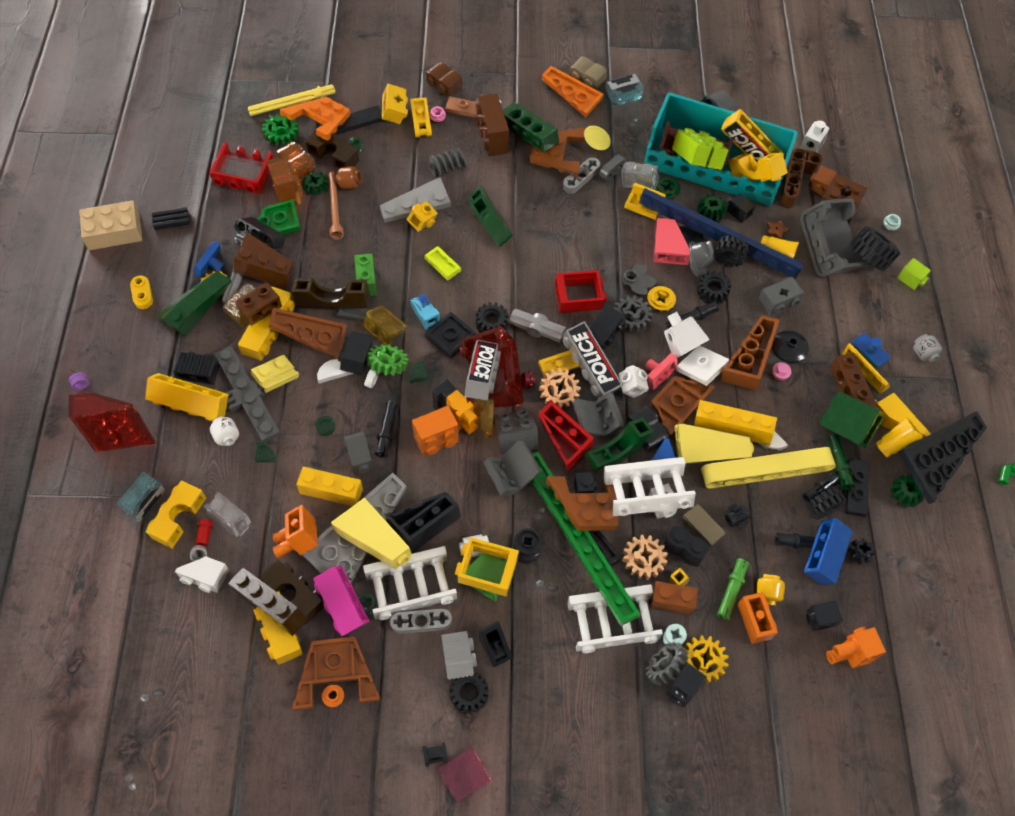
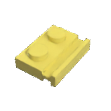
M281 355L251 369V375L264 388L265 393L299 378V372L295 371L294 366L285 355Z

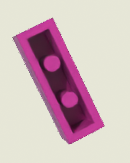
M342 565L334 566L313 578L315 590L322 596L324 608L328 614H331L334 620L333 626L341 636L347 635L370 622Z

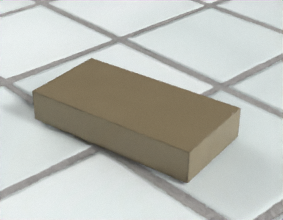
M699 504L682 517L710 547L726 534Z

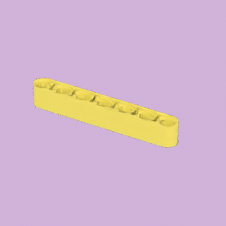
M821 447L710 463L701 467L705 487L710 489L827 472L834 469L836 464L831 449L829 447Z

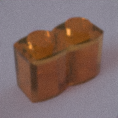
M292 141L276 151L280 163L289 169L297 179L302 178L308 172L310 173L315 169L314 158L311 154L304 152L300 144Z

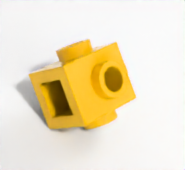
M425 201L422 204H416L412 208L407 221L419 232L426 227L430 228L435 223L434 219L438 213Z

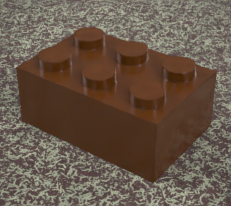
M498 94L478 96V104H475L478 115L475 116L476 125L480 126V138L484 139V150H487L489 157L508 154L509 129Z

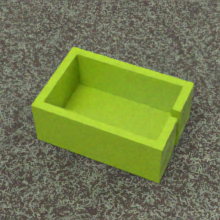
M689 128L684 130L678 129L672 149L690 164L705 167L708 161V168L722 170L728 153V149L723 146V143L716 141V138L709 136V133L705 131L696 133Z

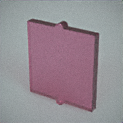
M472 747L438 768L446 782L445 787L450 789L457 803L491 781L483 767L484 762H480Z

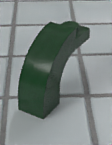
M644 417L629 422L624 430L609 443L587 451L585 458L595 471L604 468V466L618 465L639 450L649 440L654 431Z

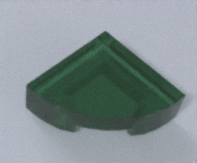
M423 360L411 368L409 373L410 384L428 379Z
M256 442V463L276 462L273 450L265 443Z

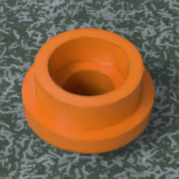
M338 685L327 686L322 693L324 704L331 708L339 706L344 700L343 689ZM336 692V698L330 699V693Z

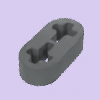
M620 154L616 155L602 167L599 176L608 181L624 167L626 159Z

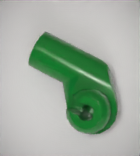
M1015 463L1001 468L998 480L1000 485L1007 486L1010 477L1015 476Z

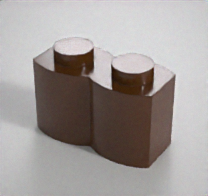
M443 62L437 63L426 72L428 84L438 88L440 93L446 96H451L463 86L462 76L456 71L451 70Z

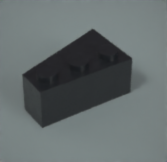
M447 492L422 500V503L415 506L403 507L404 510L385 514L388 524L409 546L412 553L461 517L458 504Z

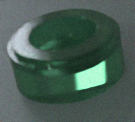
M322 416L315 423L317 432L322 436L331 435L336 428L335 422L330 416Z

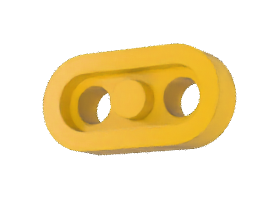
M145 276L134 277L130 282L133 302L137 308L147 309L153 304L150 282Z

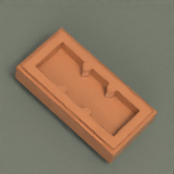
M449 96L445 112L475 118L478 115L475 104H478V102Z

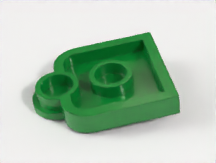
M294 199L266 206L261 211V216L257 218V220L277 230L282 235L301 230Z

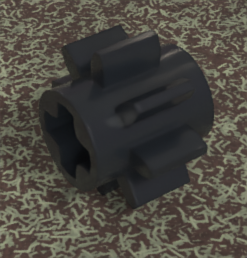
M737 503L728 506L727 513L725 514L728 525L730 527L737 526L738 529L747 526L748 519H750L748 509L744 505L738 506Z
M865 538L860 542L855 539L851 543L852 546L847 549L848 552H851L850 559L857 561L858 565L863 561L869 563L872 560L871 557L876 553L872 547L873 543L865 541Z

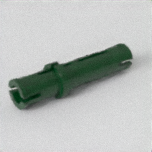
M837 434L830 435L827 441L836 464V475H839L842 489L851 490L855 487V483L852 479V469L847 463L840 437Z

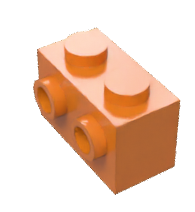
M763 592L742 597L737 605L751 644L771 640L778 631Z

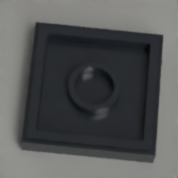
M449 312L425 332V337L451 359L476 338L477 333L455 314Z

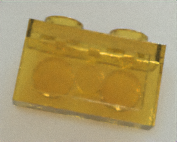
M382 305L367 311L363 326L385 345H391L393 338L406 332L408 327Z
M474 399V413L478 416V420H481V430L485 431L484 438H492L494 400Z

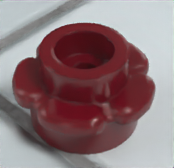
M531 371L523 372L521 375V386L531 389L535 385L536 377Z

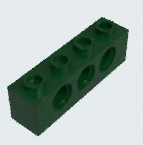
M513 102L503 109L508 129L515 135L523 138L524 141L531 143L536 149H540L545 153L559 142L557 128L519 104Z

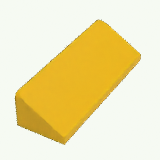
M849 343L842 355L854 353L865 379L878 393L881 394L890 387L889 383Z

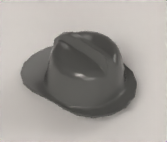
M711 241L690 242L689 244L690 266L698 279L704 273L706 274L707 266L714 260V249Z

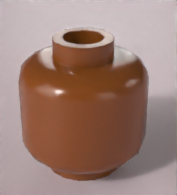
M342 167L335 175V181L343 190L356 189L362 183V175L356 167Z

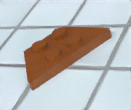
M674 376L651 401V406L657 413L662 426L664 425L668 429L669 438L675 434L674 426L684 424L698 408L700 400L704 401L713 392L715 386L710 384L709 386L698 384L697 381L685 380L684 378Z

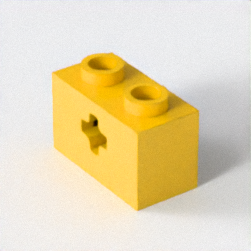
M387 84L382 96L381 119L401 124L403 118L405 119L408 113V109H406L408 102L406 89Z

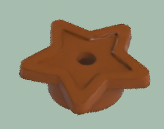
M782 220L776 223L770 221L767 223L770 228L767 234H770L772 237L781 239L782 234L789 231L787 227L783 226Z

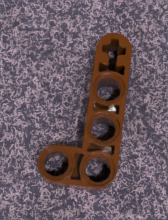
M799 148L792 150L786 167L788 173L784 176L780 196V205L789 209L794 206L800 192L803 173L812 175L818 172L823 161L821 154Z

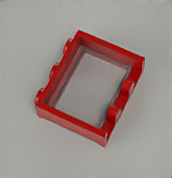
M224 142L209 171L212 182L218 186L261 194L273 165H275L273 153L269 151L266 159H262L260 151L254 150L252 156H248L241 146L234 153L230 152L228 143Z

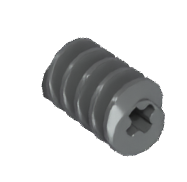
M455 148L454 151L449 150L448 153L446 151L442 152V155L438 153L436 157L433 155L429 157V166L434 177H436V172L441 176L442 170L447 174L448 168L454 172V166L458 170L461 169V164H463L464 168L467 167L465 156L459 148Z

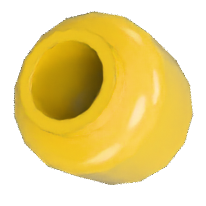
M764 574L763 578L758 579L757 593L763 592L769 605L776 606V602H781L784 599L785 583L780 580V576Z

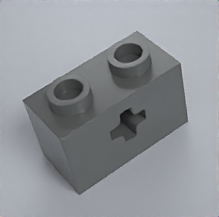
M792 276L763 288L758 300L768 314L771 315L781 313L790 306H797L801 302L804 291Z

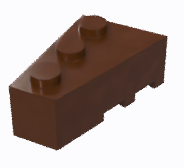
M246 232L234 257V272L287 288L292 276L293 261Z

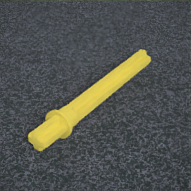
M332 84L323 87L317 86V88L249 106L248 111L250 116L313 99L323 98L335 94V88Z

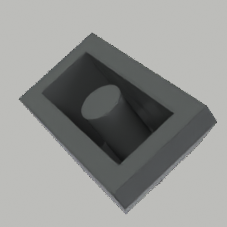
M364 431L345 436L354 474H364L373 469Z

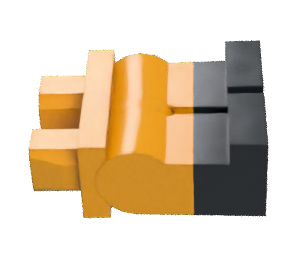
M448 379L432 390L433 408L438 410L449 406L458 423V432L463 429L470 435L477 429L476 421L478 416L474 413V405L470 401L467 403L466 398Z

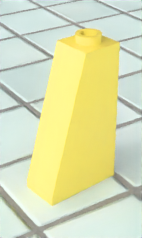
M686 424L674 426L677 457H683L685 464L751 458L754 452V446L750 442V437Z
M365 498L331 522L337 535L394 569L407 564L412 557L409 546Z

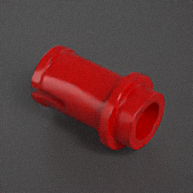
M200 519V522L197 523L198 532L195 544L208 546L210 532L214 525H212L211 520Z

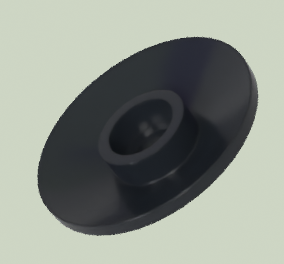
M782 331L776 335L772 349L781 360L796 363L805 359L809 352V345L801 334L794 331Z

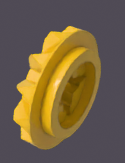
M658 286L649 291L647 300L649 306L653 307V310L657 309L662 312L663 310L669 311L670 308L674 307L676 296L671 289ZM660 297L661 299L665 300L664 302L658 301V298Z

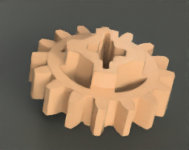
M561 368L557 372L551 369L550 374L545 373V379H541L540 384L542 386L539 387V391H543L540 397L546 398L544 403L547 404L553 401L560 408L564 405L566 409L569 407V403L573 405V400L578 399L579 394L577 392L581 389V387L576 386L579 380L573 379L575 374L568 375L569 370L563 373ZM560 384H562V386H561L562 389H561V391L559 392V394H557V392H558V386H560Z
M641 535L639 540L633 537L632 543L627 542V548H624L622 553L626 556L623 557L622 562H627L626 570L632 569L630 575L633 576L637 573L638 579H641L643 575L646 580H649L651 575L656 578L658 572H663V566L667 564L665 558L668 554L667 552H662L665 546L658 545L659 539L652 541V536L649 535L648 539H645ZM636 547H639L638 551H634V553H632V551ZM656 561H658V564L655 567L651 568L652 563H656Z

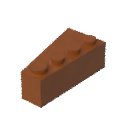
M761 315L747 338L741 343L740 348L731 357L728 365L724 367L721 382L758 392L780 320Z

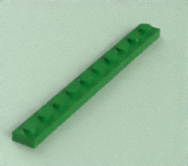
M539 452L533 453L532 456L540 468V473L532 480V483L620 626H623L639 618L640 612L589 531L576 530L564 511L565 507L561 501H557L555 498L554 490L546 484L547 477L553 476Z

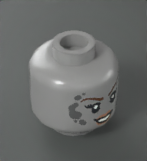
M924 334L914 341L913 350L921 361L934 362L940 358L939 354L942 352V346L935 336Z

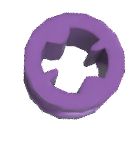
M79 372L69 377L71 388L75 391L83 390L89 385L85 373Z

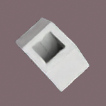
M204 557L178 567L175 573L179 576V581L191 586L193 583L198 585V588L204 592L210 593V591L218 593L229 569L225 563Z

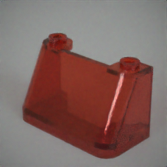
M499 326L461 339L460 353L463 358L469 361V367L476 340L498 343V351H501L493 394L489 393L488 401L465 397L467 403L470 401L474 405V409L513 407L523 404L524 398L517 345L506 330Z

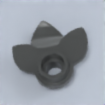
M636 265L633 269L626 270L621 278L623 284L630 286L631 290L638 295H647V289L652 288L657 283V280L646 274L648 269L646 265Z

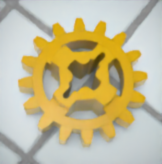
M700 635L698 641L693 637L691 644L687 642L684 646L688 651L687 656L689 657L685 663H689L693 667L694 663L697 670L707 676L705 682L709 684L711 678L716 682L719 676L725 674L723 669H726L729 664L724 661L729 656L723 655V651L726 648H719V640L713 643L712 636L705 640L704 636ZM703 646L701 650H693L696 647ZM704 654L706 657V661H708L705 665L703 662L704 658H702ZM709 668H716L715 671L706 673Z

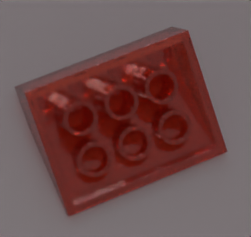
M82 391L69 395L68 417L95 453L156 444L154 437L133 404L93 392Z

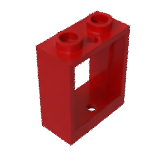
M599 270L556 273L555 289L559 313L602 310L603 304L606 302V292L602 291L604 283L603 277L599 275ZM593 284L595 298L567 299L566 286Z

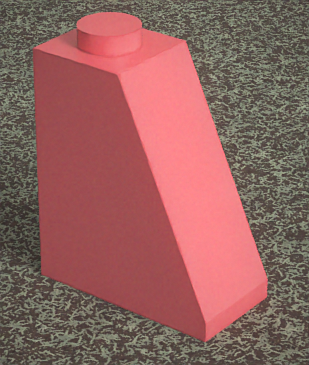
M657 218L653 262L689 265L690 249L674 219Z

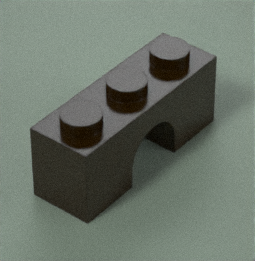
M315 130L305 140L307 152L320 159L328 153H333V164L338 169L354 167L359 162L358 149L332 135L327 141L317 136Z
M278 559L259 578L276 592L279 591L280 594L285 590L296 591V596L291 603L297 606L307 618V621L304 623L306 625L324 608L323 598L315 589L311 591L307 587L309 584L302 576H295L293 574L294 569L287 562L283 564Z

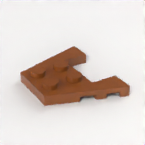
M586 127L558 131L559 142L545 153L533 146L530 163L549 169L553 167L559 169L561 173L566 171L572 173V176L578 177L580 162L563 160L567 141L584 142Z
M565 476L547 477L546 484L554 490L555 498L557 501H561L565 507V513L577 531L616 530L619 516H613L612 512L613 500H617L613 484L605 485L604 477L602 484L605 493H569Z
M355 636L311 641L303 675L292 705L293 711L314 709L313 686L358 680L360 703L380 701L379 694Z

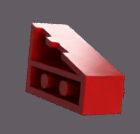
M551 401L538 413L539 422L568 473L585 456L587 451H590L595 446L594 437Z

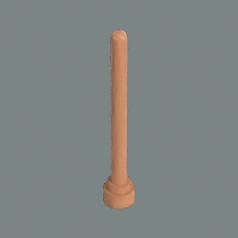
M330 172L332 226L329 229V233L332 239L339 240L344 237V230L339 224L336 174Z

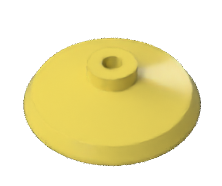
M588 126L585 129L584 137L590 147L596 150L609 148L611 140L604 129L598 126Z

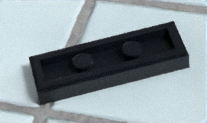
M379 105L350 113L348 119L337 127V133L341 134L385 121L381 119L382 111Z

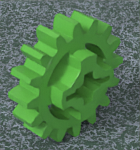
M381 344L380 347L375 345L374 349H369L367 365L371 366V370L377 369L378 374L384 372L386 376L387 374L395 376V372L401 374L402 371L406 370L408 358L407 354H403L404 350H398L397 346L392 348L390 344L385 346Z

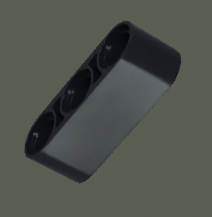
M254 217L240 218L234 222L235 231L239 235L244 237L247 232L272 249L280 248L285 243L284 236L280 232Z

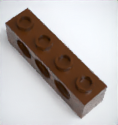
M854 353L837 356L830 366V370L839 391L878 409Z

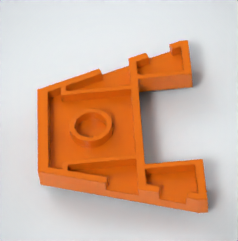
M328 97L281 108L280 115L290 121L301 115L317 121L322 126L316 129V135L328 141L331 138V134L337 131V127L348 119L350 109Z

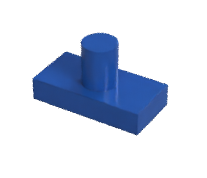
M213 241L194 266L195 276L201 279L209 267L222 272L225 263L216 259L220 254V243Z
M863 333L851 342V345L875 370H878L891 358L880 347L882 342L879 338L871 339L866 333Z

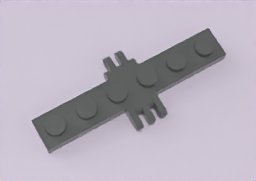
M228 346L214 353L233 388L226 392L229 394L227 401L229 411L233 412L243 407L263 444L280 436L279 429L261 399L265 396L264 388L255 379L250 380L233 347Z

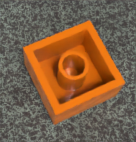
M449 406L412 420L414 439L423 457L434 455L443 448H451L459 442L458 423Z

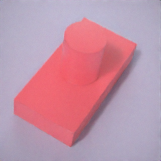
M671 353L660 364L652 359L647 361L645 368L651 372L647 375L649 389L655 391L676 370V355Z

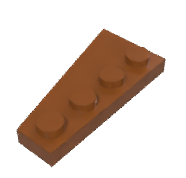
M272 309L269 328L338 359L339 353L343 349L347 324L281 309Z

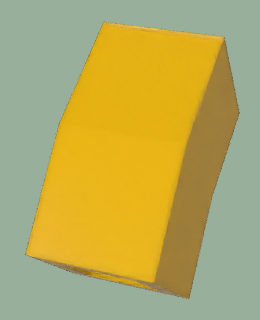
M679 568L670 576L669 580L672 584L684 586L688 583L689 577Z

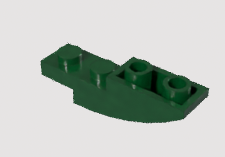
M479 186L468 196L471 202L470 206L489 235L501 247L513 234L501 213L494 207L485 189Z

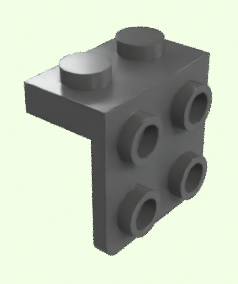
M607 393L595 402L582 399L573 400L574 411L577 414L580 426L590 435L609 438L625 427L613 393Z
M522 409L511 413L502 412L493 416L498 433L500 454H505L518 441H524L529 450L539 449L538 429L530 410Z
M518 441L501 458H487L483 462L500 495H516L540 473V468L524 441Z

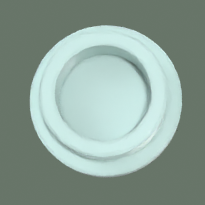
M890 214L884 218L883 225L888 230L894 231L899 229L901 219L895 214Z

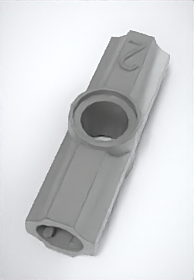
M516 308L513 310L509 320V324L527 330V333L533 337L540 338L543 336L559 343L562 341V336L566 331V327L548 321V318L543 314L535 313L532 315Z

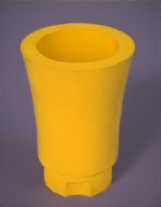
M765 235L761 240V244L794 259L799 242Z
M905 417L896 427L881 437L882 439L877 441L876 444L880 451L888 458L903 448L923 439V436L911 420Z

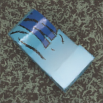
M425 294L410 300L411 307L425 330L430 329L440 321L439 312L429 303Z

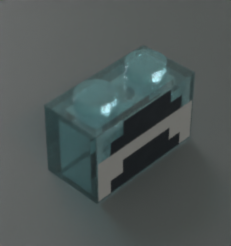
M632 74L606 82L605 95L611 105L615 107L642 99L644 86L637 75Z
M142 472L116 505L125 515L140 523L165 490L158 480Z

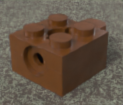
M836 174L822 201L853 198L855 209H857L867 187Z

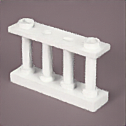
M684 458L604 466L605 485L613 484L617 500H613V516L694 507L696 493L695 491L686 492L681 476L684 475ZM672 477L677 493L665 494L661 479ZM653 480L657 495L645 496L641 481ZM633 482L637 497L625 499L621 483Z
M445 546L414 553L407 564L399 566L397 569L382 561L363 566L366 580L371 579L374 583L379 608L372 609L375 619L387 620L397 612L411 611L439 603L447 605L457 599L456 589L449 590L443 568L444 561H447ZM432 564L435 567L441 592L428 595L422 568ZM412 569L415 573L420 598L408 600L402 573ZM391 574L394 576L400 603L387 606L381 579L383 576Z
M652 585L624 588L631 600L639 603L645 632L633 634L629 622L622 626L624 635L614 637L611 636L606 611L607 603L600 592L569 596L567 602L569 611L574 610L577 612L582 641L577 642L576 652L591 653L598 648L645 642V644L658 642V639L663 634L662 629L653 631L647 605L648 599L653 594ZM595 607V609H598L603 638L591 640L585 613L587 608Z

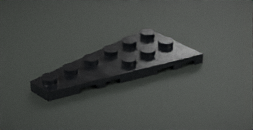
M977 411L898 451L928 504L936 501L939 492L943 491L946 487V482L953 477L965 460L966 454L972 450L973 444L979 440L987 429Z

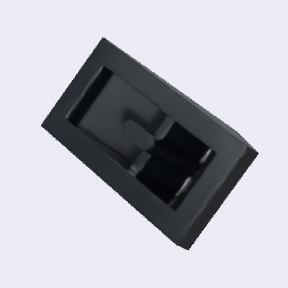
M498 621L479 630V641L493 667L513 658Z

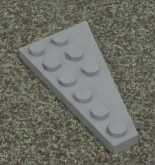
M392 473L364 498L387 522L385 514L393 513L407 487ZM331 526L318 537V546L302 554V556L319 574L334 566L342 565L350 583H352L369 553L337 535L333 526Z

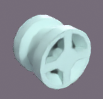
M679 624L669 625L663 634L664 644L668 643L671 645L672 642L676 644L679 642L682 645L687 637L685 628Z

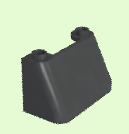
M853 198L823 200L801 214V225L817 275L820 277L832 276L870 266L851 246L853 238L847 220L852 218L856 211Z

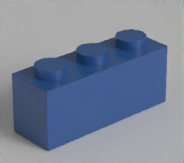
M837 518L822 520L804 573L819 585L836 584L853 531Z

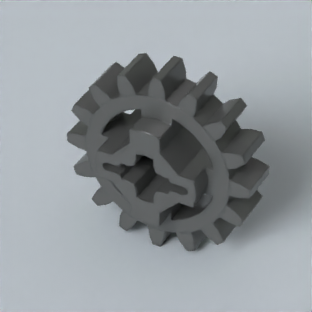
M627 295L626 300L620 298L619 303H615L614 309L626 317V325L622 329L623 331L628 328L629 333L632 332V329H635L638 333L640 328L645 330L646 325H650L653 314L651 313L652 307H648V301L643 303L642 297L638 300L636 295H634L633 299H630Z
M672 642L671 645L667 643L664 647L659 648V652L653 654L651 660L648 661L650 665L646 667L648 671L646 676L655 685L661 686L663 682L668 684L670 680L675 679L676 674H681L683 668L687 665L685 661L689 659L687 656L688 651L679 642L677 644Z

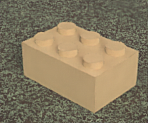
M134 200L79 210L81 238L88 250L143 241L140 214Z

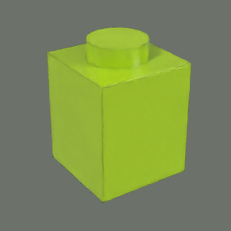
M913 258L902 269L897 278L915 291L919 286L923 287L929 280L927 276L931 270Z

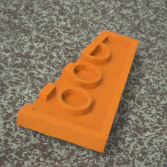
M550 66L542 74V80L585 118L603 99V93L553 66Z

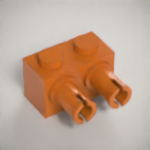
M303 505L286 513L285 528L272 534L273 540L277 544V546L273 547V552L279 559L293 550L297 551L301 556L318 546L316 519Z
M864 626L855 629L853 634L846 637L847 640L844 643L834 645L833 650L826 652L829 663L832 665L848 659L853 669L870 664L886 653L875 627L866 629Z

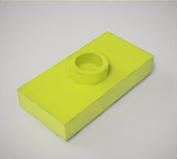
M438 246L424 255L425 260L447 281L461 272V267Z

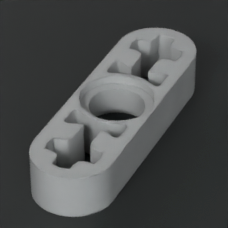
M588 158L580 165L579 174H585L586 177H574L571 173L564 179L563 190L569 194L576 193L599 172L600 161L596 158Z
M447 609L397 612L390 619L392 630L398 634L446 630L452 624V616ZM430 615H433V620L440 619V615H444L448 620H445V624H440V621L436 620L433 621L434 625H431ZM419 616L426 617V625L417 626L415 624L416 618ZM408 617H412L413 627H409V623H403L400 628H398L397 624H394L398 622L399 618H402L403 622H409Z

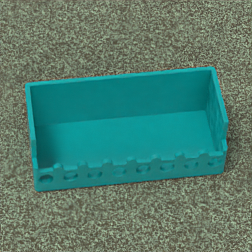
M667 93L652 128L644 167L737 196L740 193L748 200L766 206L772 205L782 180L771 182V180L762 182L761 180L750 181L747 176L740 178L732 175L728 160L745 153L724 134L721 128L725 118L735 112L677 94ZM749 117L785 154L784 160L787 167L798 132ZM689 128L696 133L705 131L709 133V136L715 137L716 141L722 142L723 146L728 149L722 170L708 168V161L705 167L692 165L676 153L672 146L678 129L684 130Z

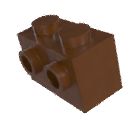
M267 282L257 286L254 290L246 295H242L235 301L239 313L250 326L270 315L273 308L279 309L282 307L279 295Z

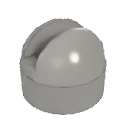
M202 545L193 546L190 550V559L192 561L207 557V550ZM196 550H200L202 556L198 557Z

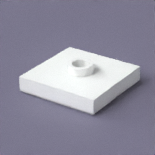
M698 346L676 366V371L707 386L728 365L729 359L702 346Z

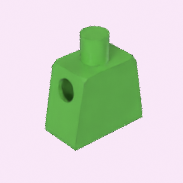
M482 553L468 567L466 575L500 585L506 566V559ZM475 588L495 602L499 594Z

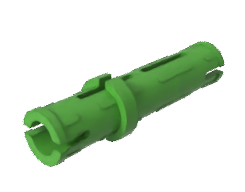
M738 558L736 560L733 572L728 577L729 583L717 612L719 618L722 615L721 619L730 620L739 590L745 583L744 576L749 562L745 561L744 564V559Z

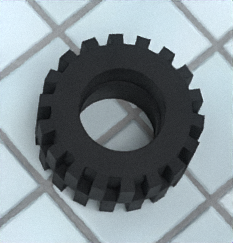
M865 226L851 242L852 248L861 258L882 271H885L900 255L899 249L893 242L869 226Z

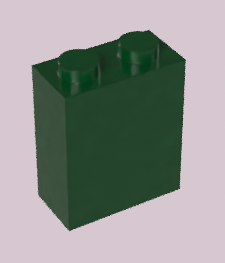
M838 391L837 395H834L831 399L829 409L823 413L820 425L866 449L884 419L885 414L868 404Z

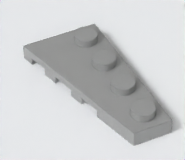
M439 177L380 205V211L386 223L407 218L412 208L418 203L422 204L427 201L435 210L451 207V202L442 179Z

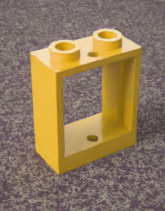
M470 537L468 544L464 543L461 553L464 556L462 563L458 562L455 575H458V583L507 597L518 560L519 550ZM473 551L507 560L500 585L466 575Z

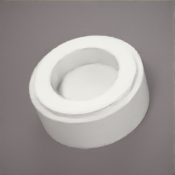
M370 369L364 386L368 388L374 387L378 378L377 370Z

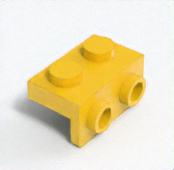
M634 183L624 208L656 220L659 215L658 212L639 204L642 192L646 188L663 197L666 195Z

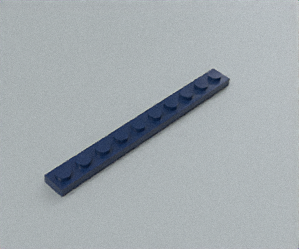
M645 188L642 192L639 204L674 219L677 223L683 224L716 241L723 236L725 238L726 236H730V238L735 236V239L739 237L741 241L744 240L745 244H748L747 256L789 277L793 276L796 279L804 265Z

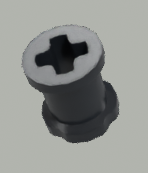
M445 742L435 747L427 748L423 746L426 767L438 762L448 763Z

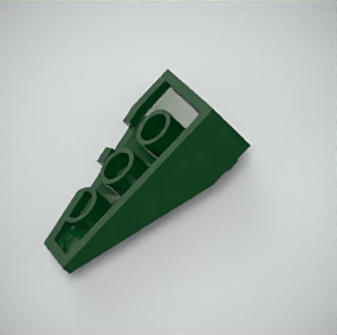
M216 271L171 301L157 318L186 337L232 282L231 279Z

